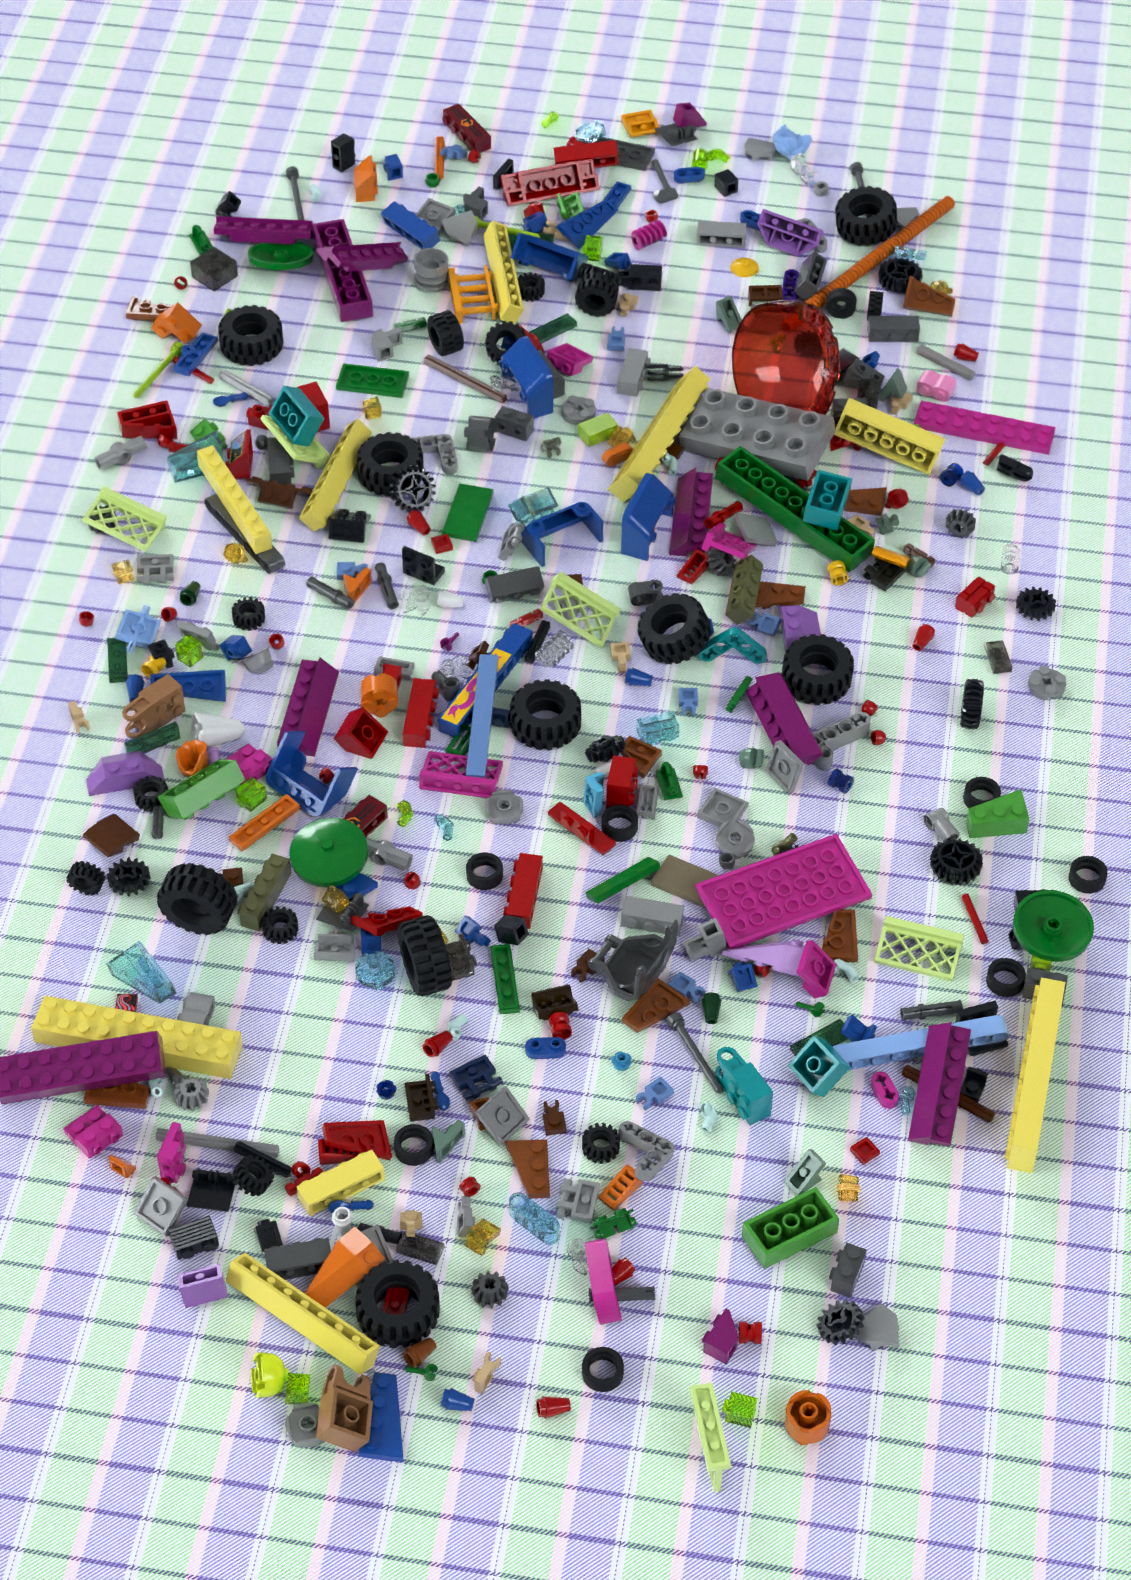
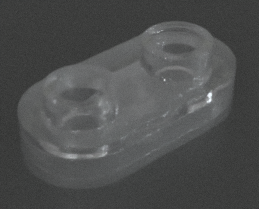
M1007 544L1003 547L1001 570L1006 574H1015L1019 569L1021 550L1017 545Z

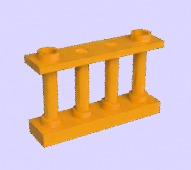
M484 265V273L461 276L455 273V268H448V282L453 309L459 324L463 323V316H466V314L491 312L492 320H496V313H499L498 303L494 302L490 282L492 281V273L488 271L487 265ZM485 280V284L480 285H458L459 282ZM487 291V295L460 296L462 293ZM489 301L490 305L469 308L463 306L466 303Z

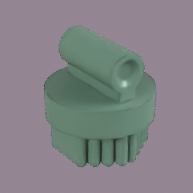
M885 513L881 517L876 518L882 535L894 532L892 526L899 525V519L896 514L889 518L887 513Z
M912 556L907 568L912 575L922 578L931 568L932 564L921 556Z
M756 748L741 750L739 752L741 767L748 769L762 767L764 750Z

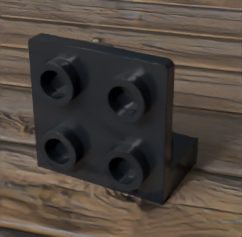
M339 509L330 517L329 539L364 543L366 523L371 519V514H366V511H356L354 513L349 512L348 509Z
M406 546L402 548L404 574L435 585L445 573V567L436 564L433 557Z
M991 1001L957 1010L955 1023L997 1015L998 1005L996 1001ZM1006 1039L997 1043L968 1047V1053L970 1056H975L1008 1047V1041Z

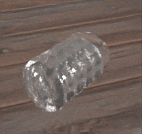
M559 630L544 646L536 651L535 658L543 667H555L556 663H559L565 657V654H568L574 648V643L566 632Z

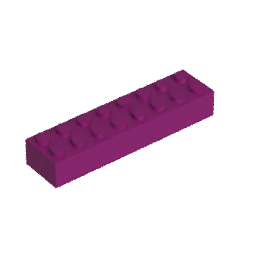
M344 219L312 224L313 240L316 249L353 245ZM319 255L340 321L345 322L373 317V303L362 271L346 272L343 267L338 268L333 261L325 262Z
M158 1031L0 1057V1103L3 1105L166 1077L162 1037Z

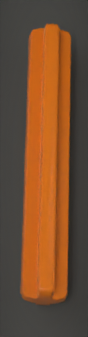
M437 136L435 144V173L442 180L444 178V155L441 156L440 152L445 147V140L443 136Z

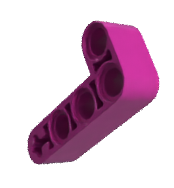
M603 1238L585 1242L593 1302L599 1323L603 1325L622 1321L607 1239Z

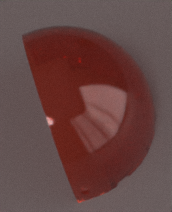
M777 300L752 308L740 322L733 342L732 372L737 394L826 415L836 393L834 391L836 380L839 381L840 373L838 340L833 335V326L826 314L817 306L798 300Z

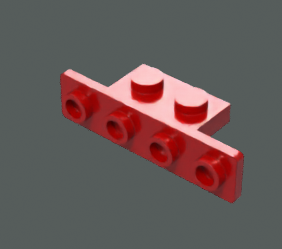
M562 802L557 803L548 811V816L600 854L605 855L616 846V841Z

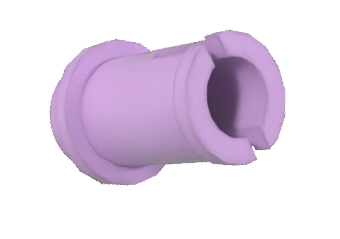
M217 747L207 749L208 765L217 761L221 756V752Z

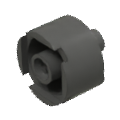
M470 415L468 419L469 425L464 429V437H467L466 449L484 452L493 451L496 443V438L493 437L494 433H497L495 418Z

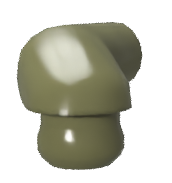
M790 833L784 840L774 844L772 847L773 855L781 854L785 848L789 849V846L798 840L797 836L794 833Z

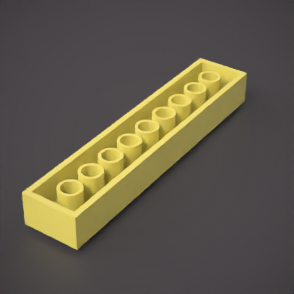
M696 366L677 381L609 486L608 490L623 503L627 499L631 500L645 473L653 474L652 470L656 469L661 462L659 459L663 458L668 450L666 448L670 447L674 442L673 437L677 436L681 431L680 426H683L688 420L686 416L690 415L695 409L693 405H696L702 398L700 394H703L708 388L707 383L710 378Z
M1041 977L1040 985H1035L1004 1158L1008 1160V1169L1028 1173L1033 1172L1066 982Z
M45 995L31 1027L35 1043L57 1047L158 1031L163 1041L165 1067L227 1079L232 1078L243 1047L242 1036L239 1031Z

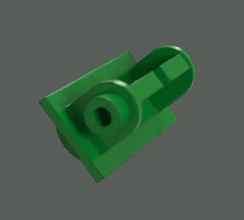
M194 225L192 227V234L188 236L199 255L215 251L204 230L202 231L199 225Z
M663 762L660 770H656V775L664 800L683 798L675 768H672L669 762Z
M626 1208L615 1211V1216L607 1218L606 1215L594 1220L595 1223L590 1229L596 1228L597 1231H594V1235L597 1240L616 1235L614 1226H617L619 1233L633 1229L637 1225L635 1217L630 1216L634 1210L627 1211Z

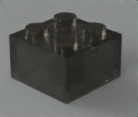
M212 247L190 262L192 278L214 292L238 277L237 261L216 247Z

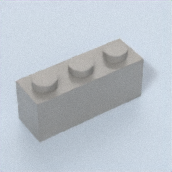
M698 220L696 246L745 248L747 223Z
M628 349L617 381V394L637 397L639 390L642 391L643 379H646L647 364H651V358H648L649 351Z
M632 896L625 897L621 913V926L665 934L666 927L672 925L676 919L678 921L677 936H680L684 919V905Z

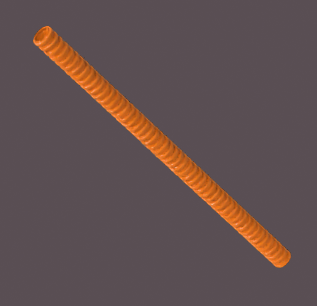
M945 196L922 213V215L842 273V275H839V277L783 317V327L790 331L802 323L810 315L826 305L827 296L832 290L848 288L859 278L955 207L954 200L950 196Z

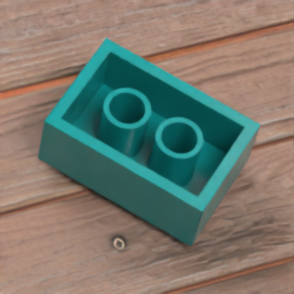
M284 385L268 413L293 444L310 446L325 419L300 388Z
M818 470L805 507L803 522L838 530L850 493L852 478Z

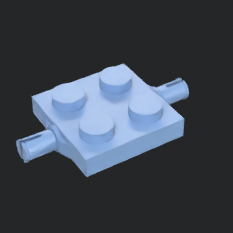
M147 605L143 606L141 612L126 609L115 639L128 643L127 652L129 650L130 653L134 652L135 646L148 649V645L154 642L161 620L148 615L151 608L147 607Z

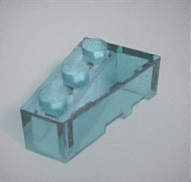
M216 431L167 457L168 468L175 483L204 475L198 466L197 450L213 445L224 461L222 443Z
M140 941L106 963L113 977L159 1004L177 993L169 977Z

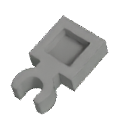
M466 1196L461 1197V1202H458L457 1206L459 1216L457 1217L458 1237H467L470 1230H473L475 1226V1217H472V1208H470L471 1198Z

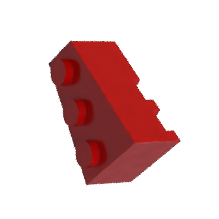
M167 400L117 412L118 425L123 438L142 436L143 438L158 439L161 433H164L172 439H178L177 427Z

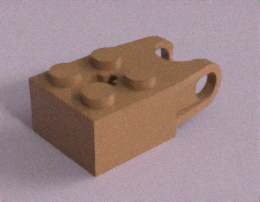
M169 674L138 692V697L124 707L122 711L123 718L130 722L125 728L127 737L139 739L166 725L169 721L186 711L182 686ZM129 711H135V715L128 716L127 713ZM134 728H138V729L140 730V731L137 732V733H130V732H129L130 730H132V729H134Z
M335 1364L331 1367L326 1376L320 1398L316 1438L356 1452L369 1442L373 1401L370 1398V1379L368 1376L362 1374L356 1379L354 1386H351L345 1380L341 1366Z

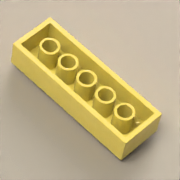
M851 398L848 399L834 433L836 436L930 475L945 441V438Z

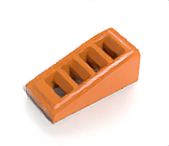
M628 1164L622 1168L598 1196V1199L615 1211L642 1185V1181L636 1178L634 1174L635 1169ZM615 1188H617L619 1191H621L622 1194H620L619 1192H617V1191L615 1190ZM609 1194L613 1195L615 1198H617L616 1201L613 1200V1199H612L611 1197H609L608 1195H609Z

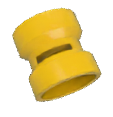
M837 560L827 566L833 585L840 586L848 581L849 576L844 562Z
M150 655L148 661L144 662L141 666V671L150 678V674H159V670L164 669L166 661L163 657L153 659L152 655Z

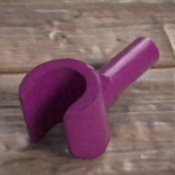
M456 632L451 638H443L440 641L441 648L447 645L446 650L451 651L452 643L459 636V633Z

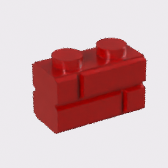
M978 576L956 597V609L962 613L964 612L971 618L977 613L980 614L985 605L994 600L995 586Z

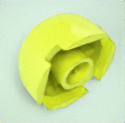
M268 1352L255 1353L252 1362H256V1368H251L252 1391L257 1393L255 1395L256 1398L272 1397L283 1389L285 1382H288L289 1370L285 1368L284 1362L279 1356Z

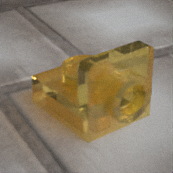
M618 426L607 443L609 446L615 447L623 443L629 444L630 441L635 442L636 438L630 428Z
M482 1219L470 1228L465 1246L482 1256L486 1252L487 1245L500 1235L501 1229Z

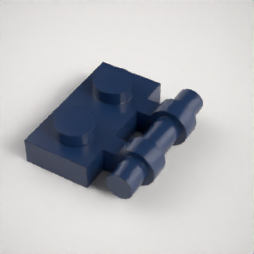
M486 1054L449 1071L450 1077L459 1091L468 1088L469 1091L463 1093L466 1101L472 1098L477 1099L481 1096L480 1094L488 1090L491 1092L497 1089V1086L503 1084L500 1076L494 1079L491 1077L496 1074V1069ZM479 1081H485L484 1084L478 1087L475 1085Z

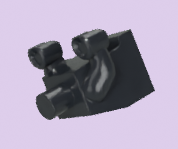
M228 191L219 201L215 210L216 215L233 217L230 213L238 211L241 200L231 191Z

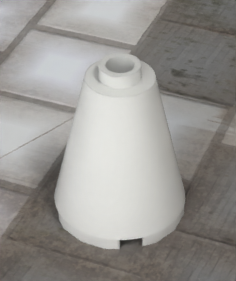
M197 712L192 715L191 733H194L195 737L192 740L204 741L207 744V748L240 739L245 733V727L238 719Z

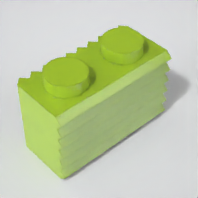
M607 412L579 423L578 435L588 447L597 445L618 435V423Z

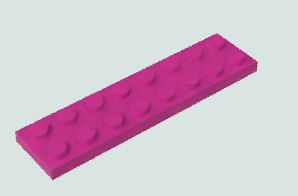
M926 401L920 402L914 421L915 426L927 431L992 444L1002 442L1007 447L1049 455L1056 427Z

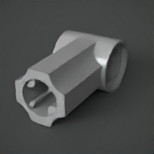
M940 807L923 816L926 827L929 830H934L943 841L944 839L950 841L952 837L955 840L959 838L960 833L949 821L948 813L944 808Z

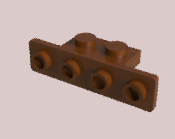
M256 476L246 478V482L250 486L261 488L257 500L259 503L293 509L296 495L310 497L313 492L309 487L296 488L295 485L290 483L282 485L275 480L262 481V478Z

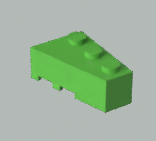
M1021 789L969 808L966 819L969 838L1027 833L1029 815Z

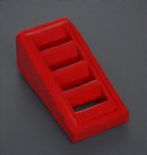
M696 549L677 574V578L692 585L709 567V563L706 562L708 559L707 554ZM685 574L691 575V578L685 576Z
M318 1139L320 1165L347 1162L360 1154H351V1151L343 1154L342 1149L326 1146L324 1139Z

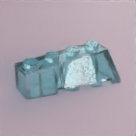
M549 487L525 495L508 504L517 524L521 522L527 524L554 513V508L559 506Z

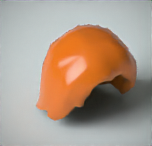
M186 741L180 748H177L176 760L179 770L184 776L190 777L208 766L207 744L204 741Z

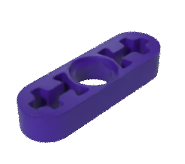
M794 269L786 270L784 273L782 287V304L784 306H793L796 303L797 294L794 293L799 272Z

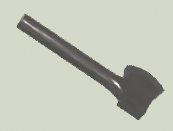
M654 159L652 164L663 186V189L655 190L653 194L654 200L661 204L677 199L678 193L676 189L669 186L658 160Z

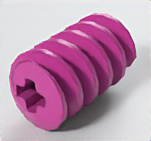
M655 220L631 233L632 243L638 251L646 248L647 245L650 246L652 243L661 241L663 237L667 236L665 225L660 220Z

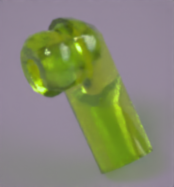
M402 800L397 804V809L400 808L399 811L402 812L397 823L399 826L405 827L413 816V810L408 801Z

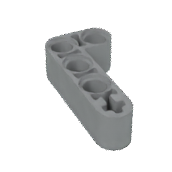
M859 712L813 732L823 753L813 762L816 768L821 771L831 769L834 750L867 736L870 729V715L865 712Z

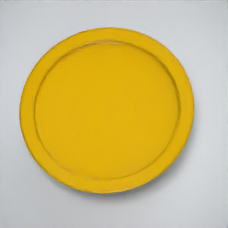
M743 257L734 260L730 265V270L736 276L751 277L758 273L759 265L753 259Z

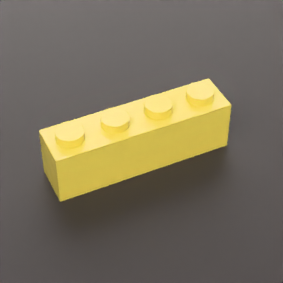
M373 1150L360 1153L357 1157L347 1162H342L329 1171H323L319 1176L305 1180L296 1186L298 1199L308 1215L312 1216L328 1208L329 1203L332 1201H343L385 1180L384 1167Z

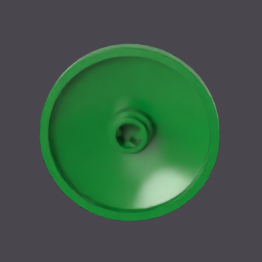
M295 242V244L258 243L248 250V260L251 264L270 270L297 269L307 266L314 259L313 249L301 242Z
M323 818L307 824L295 835L290 845L289 856L294 872L304 882L317 887H334L349 882L362 871L368 859V845L364 833L354 823L341 818Z
M1043 890L1028 895L1019 903L1013 917V931L1020 945L1033 956L1046 961L1062 962L1078 957L1088 948L1094 933V922L1086 906L1074 896L1056 890Z

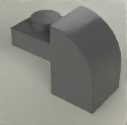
M478 186L471 195L464 194L463 205L464 212L472 210L474 216H478L481 221L488 214V201L484 200V188Z

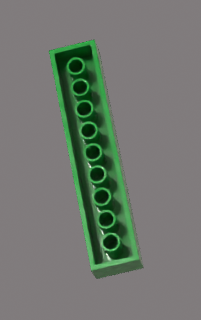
M739 446L717 463L715 476L717 480L832 561L839 560L844 562L846 571L849 573L872 555L875 539L843 517L841 518L838 530L803 522L805 507L810 494L742 446Z

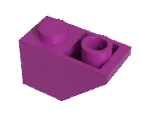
M690 102L676 104L673 121L679 128L693 125L696 128L707 126V122Z
M726 1308L722 1315L718 1314L713 1322L714 1327L711 1332L707 1331L705 1333L702 1343H704L703 1353L727 1365L737 1349L738 1334L731 1312Z

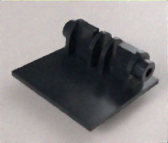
M200 1168L193 1170L192 1178L194 1179L186 1206L229 1212L235 1189L234 1182L236 1180L232 1178L234 1174L232 1172L222 1173L218 1170L216 1172H213V1170L206 1171Z

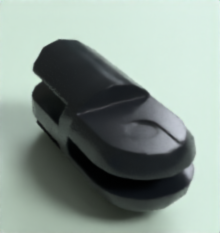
M647 364V368L650 369L663 368V370H648V375H663V377H648V381H668L669 378H681L684 373H669L684 371V368L681 366Z
M1000 455L997 471L1024 482L1032 479L1033 470L1031 467L1006 455Z

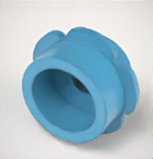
M621 1051L615 1053L611 1062L615 1069L625 1071L631 1065L630 1060L632 1058L628 1053Z

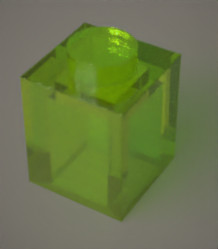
M586 235L584 254L589 256L588 261L600 262L603 237Z
M187 634L175 644L177 659L191 668L203 658L201 642L191 635Z
M253 777L236 789L238 805L249 812L253 811L267 800L266 787Z
M288 1373L285 1404L298 1405L308 1402L310 1374Z
M731 1391L730 1398L724 1400L722 1412L726 1413L725 1422L751 1428L758 1398Z

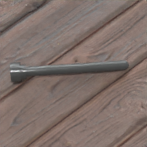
M854 162L850 166L851 174L856 177L858 187H865L862 178L863 166L860 162ZM866 214V217H872V214Z
M291 166L286 169V176L291 181L298 220H304L297 183L299 171L298 168Z
M680 1012L671 1014L666 1022L671 1029L678 1031L715 1092L722 1093L723 1087L685 1029L683 1016Z

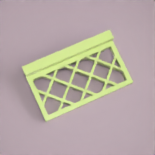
M262 415L260 418L294 460L312 462L317 469L324 468L330 454L316 437H314L310 446L293 444L270 416Z
M103 486L99 496L83 517L82 522L147 552L159 532H162L165 528L167 516ZM101 502L108 505V508L100 509L98 505ZM114 511H120L124 515L116 517ZM102 513H111L112 518L103 519ZM98 514L100 520L94 521L89 517ZM134 518L140 521V523L131 524L130 519ZM126 520L128 525L119 527L118 521ZM114 522L116 527L109 528L105 523ZM146 526H151L156 530L147 532ZM142 527L144 533L135 534L134 529ZM130 530L132 535H123L121 531ZM146 537L147 543L144 545L138 542V538Z
M560 571L553 577L540 610L601 648L621 609ZM555 587L561 590L563 596L556 597ZM572 597L577 600L578 605L572 607L569 598ZM564 599L567 608L561 609L558 600ZM553 601L556 610L552 611L546 607L548 602ZM584 607L590 608L593 615L587 616ZM580 609L582 617L576 618L573 610ZM569 611L572 620L565 619L562 612ZM599 617L609 620L608 624L602 626ZM595 618L598 627L591 628L588 619ZM584 620L587 629H581L578 625L579 621ZM593 631H600V640L594 636Z
M886 916L874 963L953 982L964 934ZM886 933L894 934L897 940L889 944L885 939ZM909 938L914 939L917 943L911 948H908L904 942ZM901 943L905 951L896 955L892 947ZM931 943L937 949L928 953L924 945ZM920 948L924 956L915 959L911 952ZM952 948L956 949V953L948 958L943 950ZM887 949L893 956L889 959L879 958L880 954ZM940 953L944 960L935 964L931 956ZM908 954L912 962L904 964L899 958ZM925 959H928L932 965L927 969L922 968L919 964ZM947 963L951 969L950 974L941 973L939 967Z
M713 1383L690 1386V1394L707 1471L710 1472L713 1491L720 1492L723 1470L731 1469V1462Z

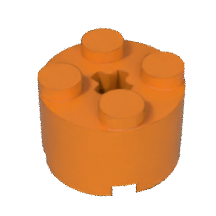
M380 673V676L371 674L362 680L360 687L361 707H364L370 714L376 715L379 718L386 717L388 713L397 708L398 686L392 676Z
M810 1390L799 1391L789 1399L786 1407V1431L800 1445L821 1441L829 1432L831 1405L827 1398L818 1392L816 1394L810 1392Z

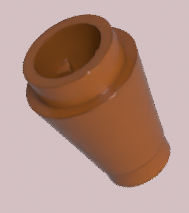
M429 1337L407 1347L403 1353L404 1360L411 1367L420 1366L437 1348L436 1343Z

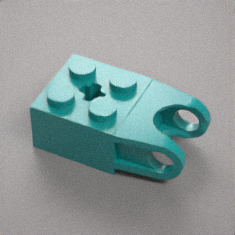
M731 1047L719 1049L717 1052L719 1066L716 1068L715 1076L726 1092L728 1101L738 1109L740 1117L743 1120L745 1119L749 1125H752L770 1116L773 1091L751 1062L746 1063L738 1052ZM723 1053H730L733 1057L730 1060H725L721 1055Z

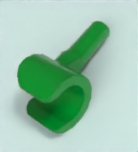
M796 1002L797 1007L807 1009L814 1017H820L825 1012L823 1010L825 1006L822 1002H817L814 1006Z
M428 1364L425 1369L408 1366L406 1368V1372L424 1375L427 1381H433L436 1377L435 1374H431L429 1371L437 1372L438 1370L435 1364Z

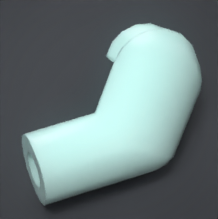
M311 184L309 190L313 194H309V198L312 202H318L323 193L315 184Z
M841 959L834 960L837 964L835 973L842 970L850 982H855L859 979L851 964Z

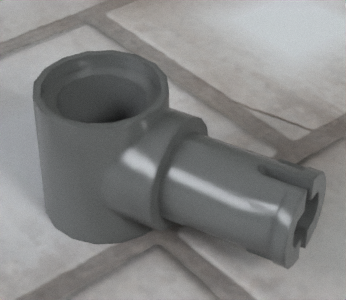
M440 670L433 672L431 678L436 680V683L443 691L444 699L446 701L453 700L460 689L458 678L446 677Z

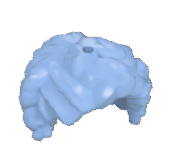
M784 124L773 134L775 148L781 155H785L789 159L799 158L810 146L812 137L807 134L803 136L795 134L786 128L787 125Z

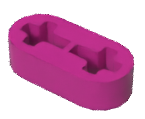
M881 1071L874 1073L871 1079V1088L878 1101L884 1108L892 1109L896 1107L899 1094L889 1075Z

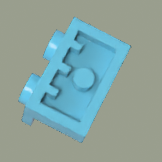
M603 772L585 777L583 803L593 818L601 816V808L603 807Z

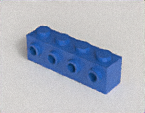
M393 201L381 212L383 221L387 226L420 249L433 248L441 241L438 235L439 231L435 226H430L423 218H418L413 211H408L403 204Z

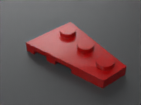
M408 906L387 910V914L368 913L366 918H359L358 915L351 916V924L372 933L374 936H382L386 932L397 930L401 922L422 917L423 912Z
M384 1120L323 1123L322 1125L326 1146L355 1153L373 1150L377 1158L389 1161L392 1158Z

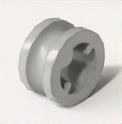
M824 181L816 182L814 194L821 197L826 196L829 185Z

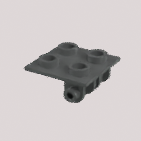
M674 123L655 128L671 146L698 139L694 135L696 127L693 125L679 128Z
M333 893L316 920L352 932L356 926L351 924V916L358 915L361 918L369 904L364 903V896L361 893L354 894L352 902H349L347 905Z

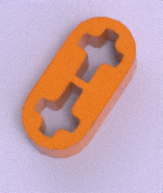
M628 443L620 444L605 451L602 455V460L607 466H614L626 461L633 448Z

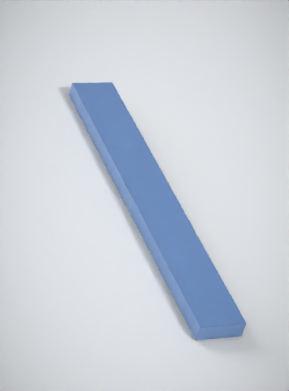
M480 654L466 776L485 778L498 655Z

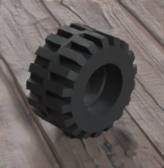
M601 272L585 274V276L580 278L575 294L576 305H578L580 310H583V313H588L590 316L595 315V317H599L601 315L603 317L606 314H610L615 308L619 287H617V283L613 282L614 279L612 277L609 278L607 274L603 275Z
M450 310L428 317V334L434 349L439 355L443 357L463 349V332L459 321Z
M502 321V324L498 322L495 324V327L492 326L490 332H487V338L485 339L488 357H491L493 363L497 362V365H499L501 356L506 351H502L497 347L498 340L502 337H511L517 341L519 338L527 336L524 333V329L520 328V325L517 323L514 325L512 321H509V323Z

